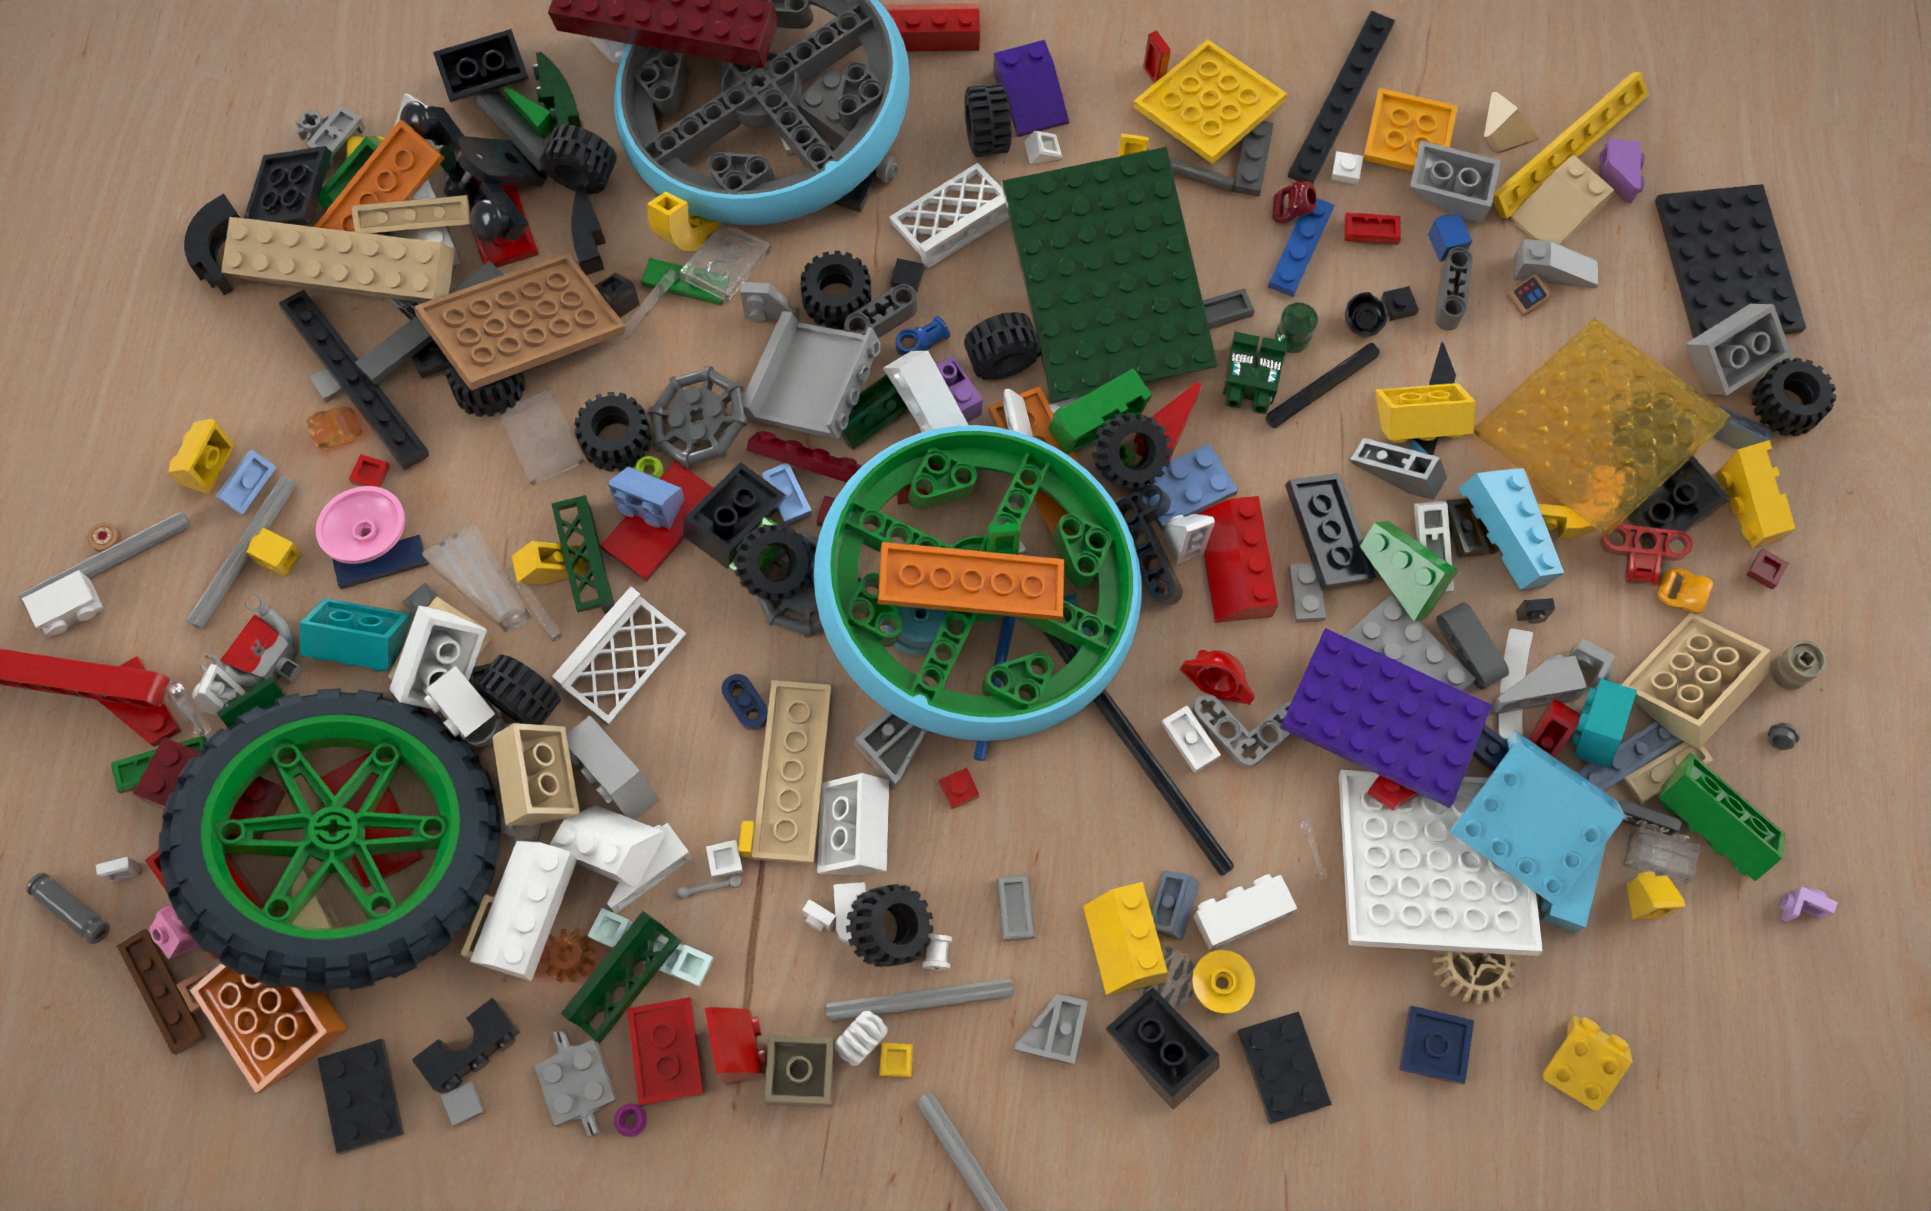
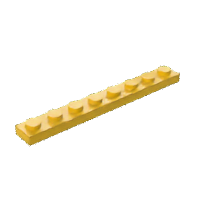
M1632 72L1494 192L1493 202L1499 218L1508 219L1557 168L1572 155L1578 158L1649 96L1641 72Z

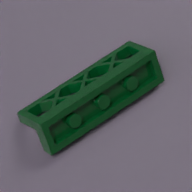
M887 374L859 394V400L850 412L848 425L841 435L847 446L853 450L908 409Z
M586 495L552 503L576 610L580 613L601 607L604 614H606L614 606V601L589 501ZM577 507L578 515L572 524L561 518V510ZM579 523L581 524L582 530L577 527ZM563 526H565V527L568 528V530L566 531V533H565V531H564V527H563ZM573 532L584 537V542L578 550L568 546L567 543ZM586 549H587L588 556L585 555V554H583ZM570 553L574 554V557L572 558V560H571ZM580 558L591 565L584 577L575 573L573 569ZM592 575L594 578V582L590 581ZM576 579L579 580V581H581L578 586H577V581H576ZM586 584L597 590L598 599L581 603L580 593Z
M642 911L563 1009L561 1014L568 1021L580 1026L594 1041L601 1043L681 943V940L657 919ZM662 933L669 941L661 951L653 952V943ZM645 961V971L641 976L633 978V968L638 962ZM625 986V996L620 1002L613 1003V993L618 987ZM604 1012V1022L596 1031L589 1023L597 1013Z

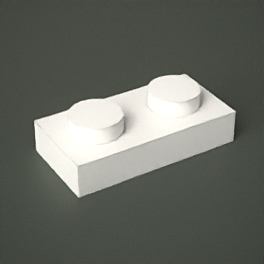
M1188 706L1162 720L1161 725L1194 773L1220 758L1221 754Z

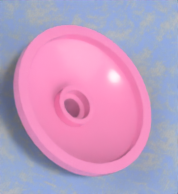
M374 486L352 488L334 497L323 508L316 523V538L322 550L336 561L348 564L372 561L387 553L398 542L405 527V512L398 498L388 490Z

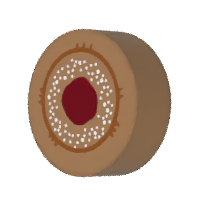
M103 522L96 524L90 529L87 540L89 545L100 553L121 542V534L112 524Z

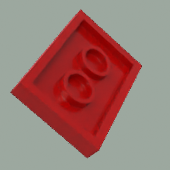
M687 997L628 1008L627 1016L638 1105L646 1106L704 1095L692 999Z

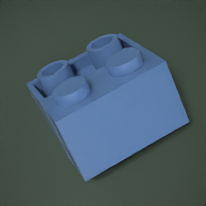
M627 467L613 477L608 484L619 512L628 517H634V515L641 517L646 523L656 528L663 526L670 529L685 500L681 487Z

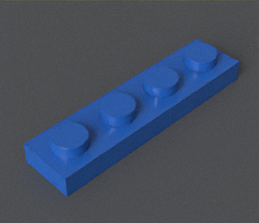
M1316 198L1314 211L1306 216L1299 217L1269 281V288L1294 297L1335 206L1334 204Z

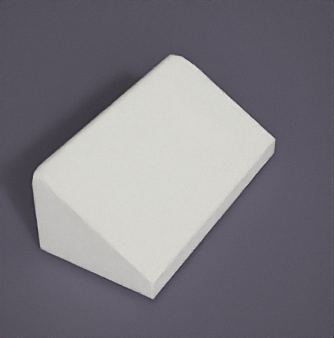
M1005 389L1002 403L1008 429L1033 437L1024 399L1014 391Z

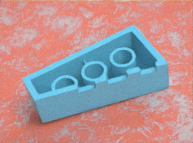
M1524 468L1476 473L1458 488L1463 498L1467 496L1472 503L1473 508L1471 510L1477 519L1481 518L1488 529L1487 537L1492 544L1495 543L1503 554L1501 559L1520 590L1545 587L1564 573Z

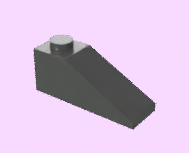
M1367 438L1362 439L1350 459L1354 465L1401 490L1435 500L1447 479L1440 457Z

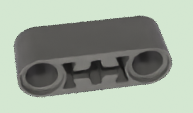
M1463 247L1452 248L1441 267L1435 322L1443 330H1454L1457 328L1467 310L1472 255Z
M908 284L897 285L850 314L845 320V331L856 333L852 330L860 328L863 331L857 334L865 335L868 327H871L878 338L915 315L917 310L915 289ZM907 300L909 303L901 304L899 301Z
M1461 603L1437 616L1436 620L1440 631L1461 664L1476 678L1473 683L1479 689H1484L1509 675L1506 661L1467 603Z

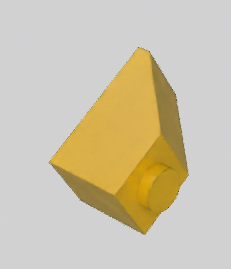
M530 541L512 555L517 583L544 585L569 578L561 544ZM568 545L576 550L580 548V546ZM570 553L571 560H572V558L574 557V554ZM581 558L573 568L574 572L579 575L586 573L584 561Z
M1642 872L1636 874V878L1626 884L1632 920L1663 919L1685 907L1684 899L1668 876H1656L1655 872Z

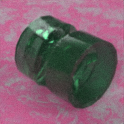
M1295 302L1289 304L1281 315L1275 332V340L1288 342L1286 351L1289 353L1304 351L1309 346L1318 323L1316 311L1305 303Z

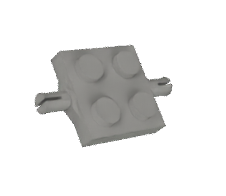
M561 1029L558 1032L552 1033L558 1052L551 1058L535 1064L534 1067L554 1126L558 1127L572 1120H582L587 1138L601 1133L594 1115L603 1107L618 1100L598 1042L590 1040L579 1046H570L566 1030Z

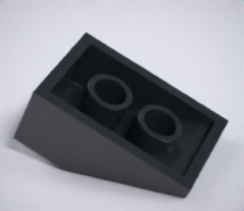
M1690 452L1621 505L1619 509L1634 526L1687 532L1730 501V498ZM1643 536L1653 548L1652 539L1648 536Z
M740 462L684 517L683 536L725 568L729 569V565L738 552L736 551L738 545L743 542L742 539L758 528L763 517L770 519L784 501L786 495Z
M1154 987L1148 990L1106 1027V1031L1149 1085L1173 1110L1220 1068L1219 1054Z

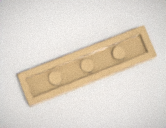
M467 195L351 206L355 232L359 233L470 224Z

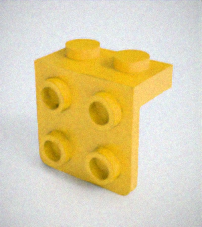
M1573 1015L1567 1024L1568 1036L1543 1071V1078L1554 1087L1590 1109L1597 1111L1602 1108L1632 1064L1631 1049L1628 1048L1629 1044L1619 1036L1612 1034L1610 1037L1600 1031L1599 1025L1586 1017L1580 1019Z

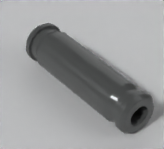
M46 873L36 874L27 883L26 892L29 895H33L35 900L81 937H86L87 942L90 944L100 942L110 930L109 923L102 921L99 915L55 880L49 879V875Z

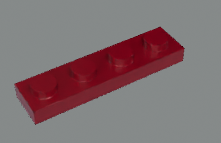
M767 431L756 432L748 440L746 448L747 451L846 483L862 467L852 458L834 457L824 449L806 448L799 441H785L776 438L775 434Z

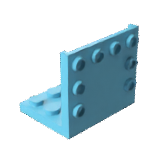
M1513 730L1507 738L1508 753L1450 829V833L1557 907L1626 816L1616 799Z

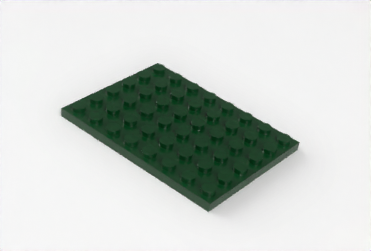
M1167 147L1002 181L1001 185L1032 320L1042 347L1041 359L1052 403L1085 396L1133 368L1142 381L1146 383L1218 366Z

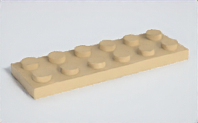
M771 680L752 860L814 864L832 692L831 684Z

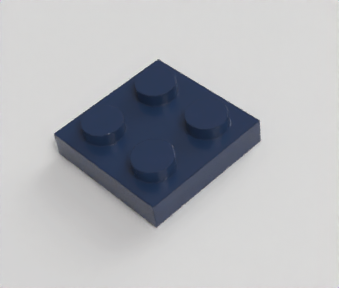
M1410 1006L1408 1008L1399 1070L1455 1084H1465L1474 1020Z

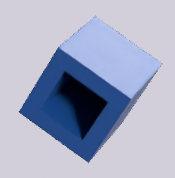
M1461 214L1438 217L1434 220L1428 233L1440 262L1445 261L1452 248L1463 247L1468 250L1472 243Z

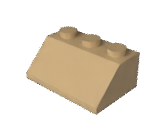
M513 723L492 736L506 825L533 826L580 814L565 726Z

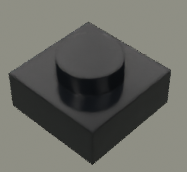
M1410 286L1385 291L1382 294L1381 298L1386 306L1390 321L1417 314L1419 309Z
M1553 598L1524 600L1516 609L1517 620H1528V623L1531 624L1546 621L1555 610Z

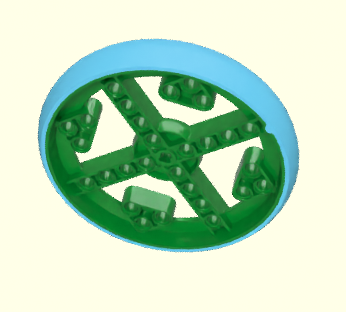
M979 425L938 428L906 438L881 451L865 463L849 479L834 500L824 520L815 553L814 586L816 603L827 640L839 662L857 685L880 706L906 722L943 736L978 741L1007 740L1046 730L1068 719L1094 700L1114 678L1131 647L1139 621L1142 600L1139 559L1126 521L1104 487L1070 456L1037 438L1003 428ZM929 465H937L941 470H932ZM975 469L995 471L1014 477L992 521L994 525H1003L1005 522L1010 524L1018 523L1020 528L1038 489L1059 503L1068 514L1059 520L1052 537L1060 559H1064V569L1069 580L1075 586L1085 587L1092 582L1096 574L1098 579V602L1095 615L1063 600V617L1067 623H1059L1057 620L1015 617L1080 648L1073 659L1052 677L1050 676L1054 667L1053 661L1047 654L1041 652L995 665L990 668L982 682V692L985 696L953 692L942 687L973 623L985 624L994 622L1004 617V615L948 610L946 618L918 675H915L900 664L885 649V647H890L897 642L903 624L897 606L878 604V594H869L865 589L870 586L878 589L879 573H868L858 585V561L862 544L880 552L882 542L894 543L891 538L899 537L903 539L904 544L986 552L987 534L986 536L967 537L951 546L880 512L891 498L909 485L911 486L908 493V501L911 506L919 510L963 499L972 492L977 479ZM955 478H964L968 483H959ZM1021 479L1029 480L1032 485H1025ZM916 489H925L929 494L922 495ZM1009 503H1016L1021 509H1013ZM872 524L876 526L878 530L869 531L864 527V525ZM1063 528L1070 529L1074 535H1067L1064 533ZM1089 541L1097 542L1101 548H1094ZM1078 566H1085L1090 573H1083L1079 570ZM862 612L867 619L857 620L853 617L852 613ZM888 625L893 628L894 633L886 634L881 631L880 626ZM956 626L961 630L962 634H952L948 627ZM1082 628L1090 629L1094 636L1089 637L1085 635ZM939 651L945 652L949 660L942 661L937 658L935 653ZM1031 666H1039L1044 674H1035L1031 670ZM930 677L934 679L937 686L929 687L925 685L923 678ZM991 678L1002 680L1004 687L994 686ZM1025 691L1029 693L1032 700L1025 701L1021 699L1018 692Z

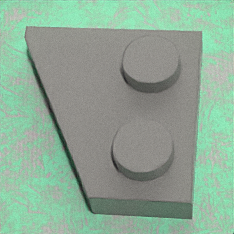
M741 282L740 294L745 320L764 322L765 320L778 321L782 311L792 312L797 321H799V309L797 307L790 308L788 306V299L778 293L777 289L770 283Z
M1057 993L1023 1037L1015 1044L1014 1051L1074 1065L1088 1001Z

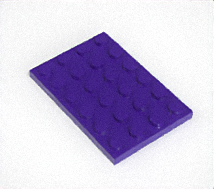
M1325 628L1281 723L1280 729L1450 808L1455 801L1492 705Z

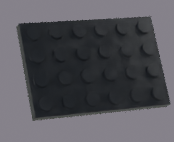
M1763 184L1658 194L1655 203L1693 339L1749 304H1774L1784 334L1802 333L1805 330L1806 324Z

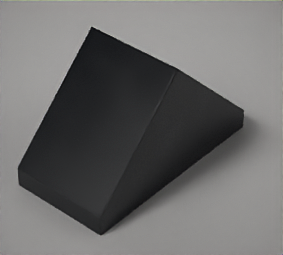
M618 273L612 274L595 285L596 289L619 318L640 306L635 285L631 280Z

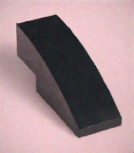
M582 184L577 187L573 202L572 237L581 270L587 276L604 269L597 246L606 242L590 199Z

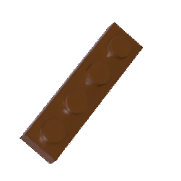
M145 928L118 944L117 948L171 1053L178 1055L206 1038L195 1015L190 1012L177 987L178 983L158 945L153 941L148 929Z

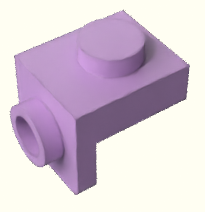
M1801 886L1791 892H1787L1783 897L1780 908L1783 910L1781 920L1789 922L1797 918L1801 911L1823 919L1834 914L1838 902L1827 898L1828 895L1820 890L1807 889Z

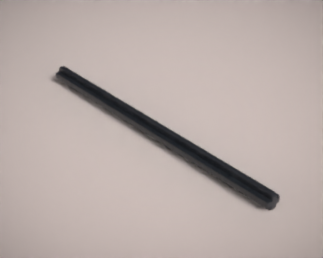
M1043 631L1065 663L1068 664L1078 653L1077 649L1073 645ZM1104 689L1093 700L1218 873L1221 876L1229 873L1234 868L1230 858L1110 694Z

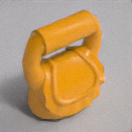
M1670 568L1663 575L1657 596L1660 601L1668 606L1682 608V610L1689 613H1702L1713 587V581L1706 576L1694 575L1682 568ZM1676 575L1683 577L1677 593V598H1669Z

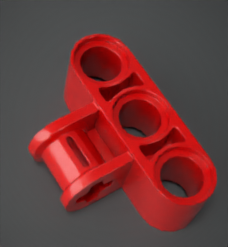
M1614 524L1608 527L1601 537V546L1606 552L1628 556L1625 582L1631 583L1632 580L1650 582L1652 586H1657L1661 560L1678 561L1684 558L1693 546L1692 539L1686 532ZM1613 532L1619 533L1623 537V544L1620 546L1612 545L1608 540V535ZM1639 537H1650L1653 541V548L1643 549L1639 544ZM1670 540H1680L1684 545L1683 552H1673L1669 546Z

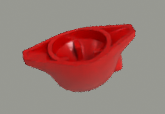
M1199 650L1196 659L1184 661L1180 668L1206 694L1213 695L1218 699L1248 705L1254 700L1255 696L1246 681L1243 665L1230 653L1220 650L1210 652Z

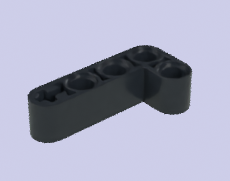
M1149 484L1119 500L1116 505L1123 517L1127 510L1134 508L1133 517L1125 521L1134 541L1139 559L1140 573L1151 595L1165 605H1173L1180 601L1182 597V586L1150 523L1168 512L1171 500L1169 495L1160 487ZM1159 494V502L1154 506H1150L1151 497ZM1146 533V541L1142 545L1137 546L1138 536ZM1158 558V567L1155 570L1149 571L1150 561ZM1160 579H1162L1164 583L1170 586L1167 588V595L1163 594L1165 592V588L1163 583L1159 581Z

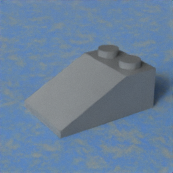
M1420 141L1409 190L1451 215L1461 214L1462 219L1482 224L1492 206L1501 161Z

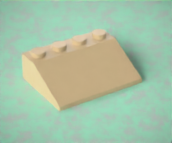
M1690 612L1621 685L1637 690L1634 702L1670 734L1700 749L1769 674L1771 650Z

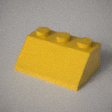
M1459 383L1375 389L1381 430L1392 442L1403 443L1407 442L1408 439L1414 438L1431 441L1441 436L1457 439L1467 434H1474L1476 401Z
M1143 882L1112 889L1083 905L1106 997L1168 982V971Z

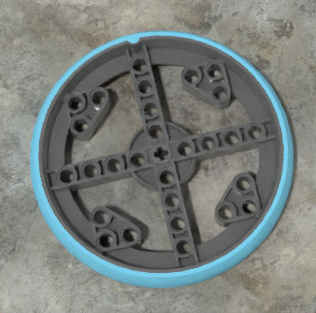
M762 0L773 2L778 18L776 28L805 29L809 27L813 22L810 4L830 12L836 18L781 54L769 51L764 69L719 61L726 69L721 82V94L662 133H659L656 124L654 108L664 117H671L679 112L689 77V70L681 53L628 44L616 76L614 114L619 138L630 163L641 178L658 195L668 192L688 203V213L706 220L725 224L765 225L803 217L836 202L865 180L880 164L898 135L908 103L910 74L906 48L894 20L879 0ZM862 45L868 58L869 68L863 62L854 61L849 63L844 69L836 109L843 128L851 132L832 152L797 109L801 99V85ZM740 125L750 128H768L773 126L807 169L775 180L766 157L730 152H716L708 158L707 167L712 177L703 175L684 163Z

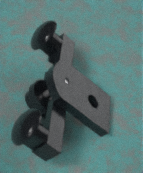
M418 101L407 103L401 111L400 119L413 128L422 138L432 140L435 146L443 145L439 151L445 157L440 165L447 173L444 178L446 185L443 191L447 197L468 196V203L472 208L470 225L474 235L482 242H491L496 237L503 238V240H519L529 223L500 184L541 187L546 180L542 172H539L511 140L464 136L444 107L428 106L426 109ZM473 177L482 182L480 186L476 183Z

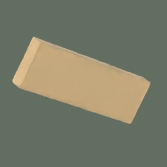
M1683 742L1621 780V783L1635 803L1641 805L1660 793L1662 785L1690 752L1705 765L1711 763L1714 759L1704 746L1698 749Z

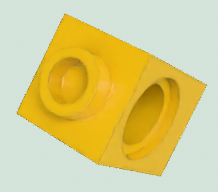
M264 527L259 534L251 539L249 548L246 551L256 563L283 577L287 576L302 554L293 542Z

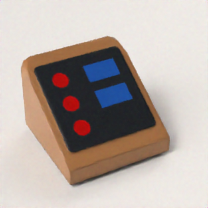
M1535 274L1511 290L1508 296L1522 316L1546 305L1551 297V293L1539 276Z

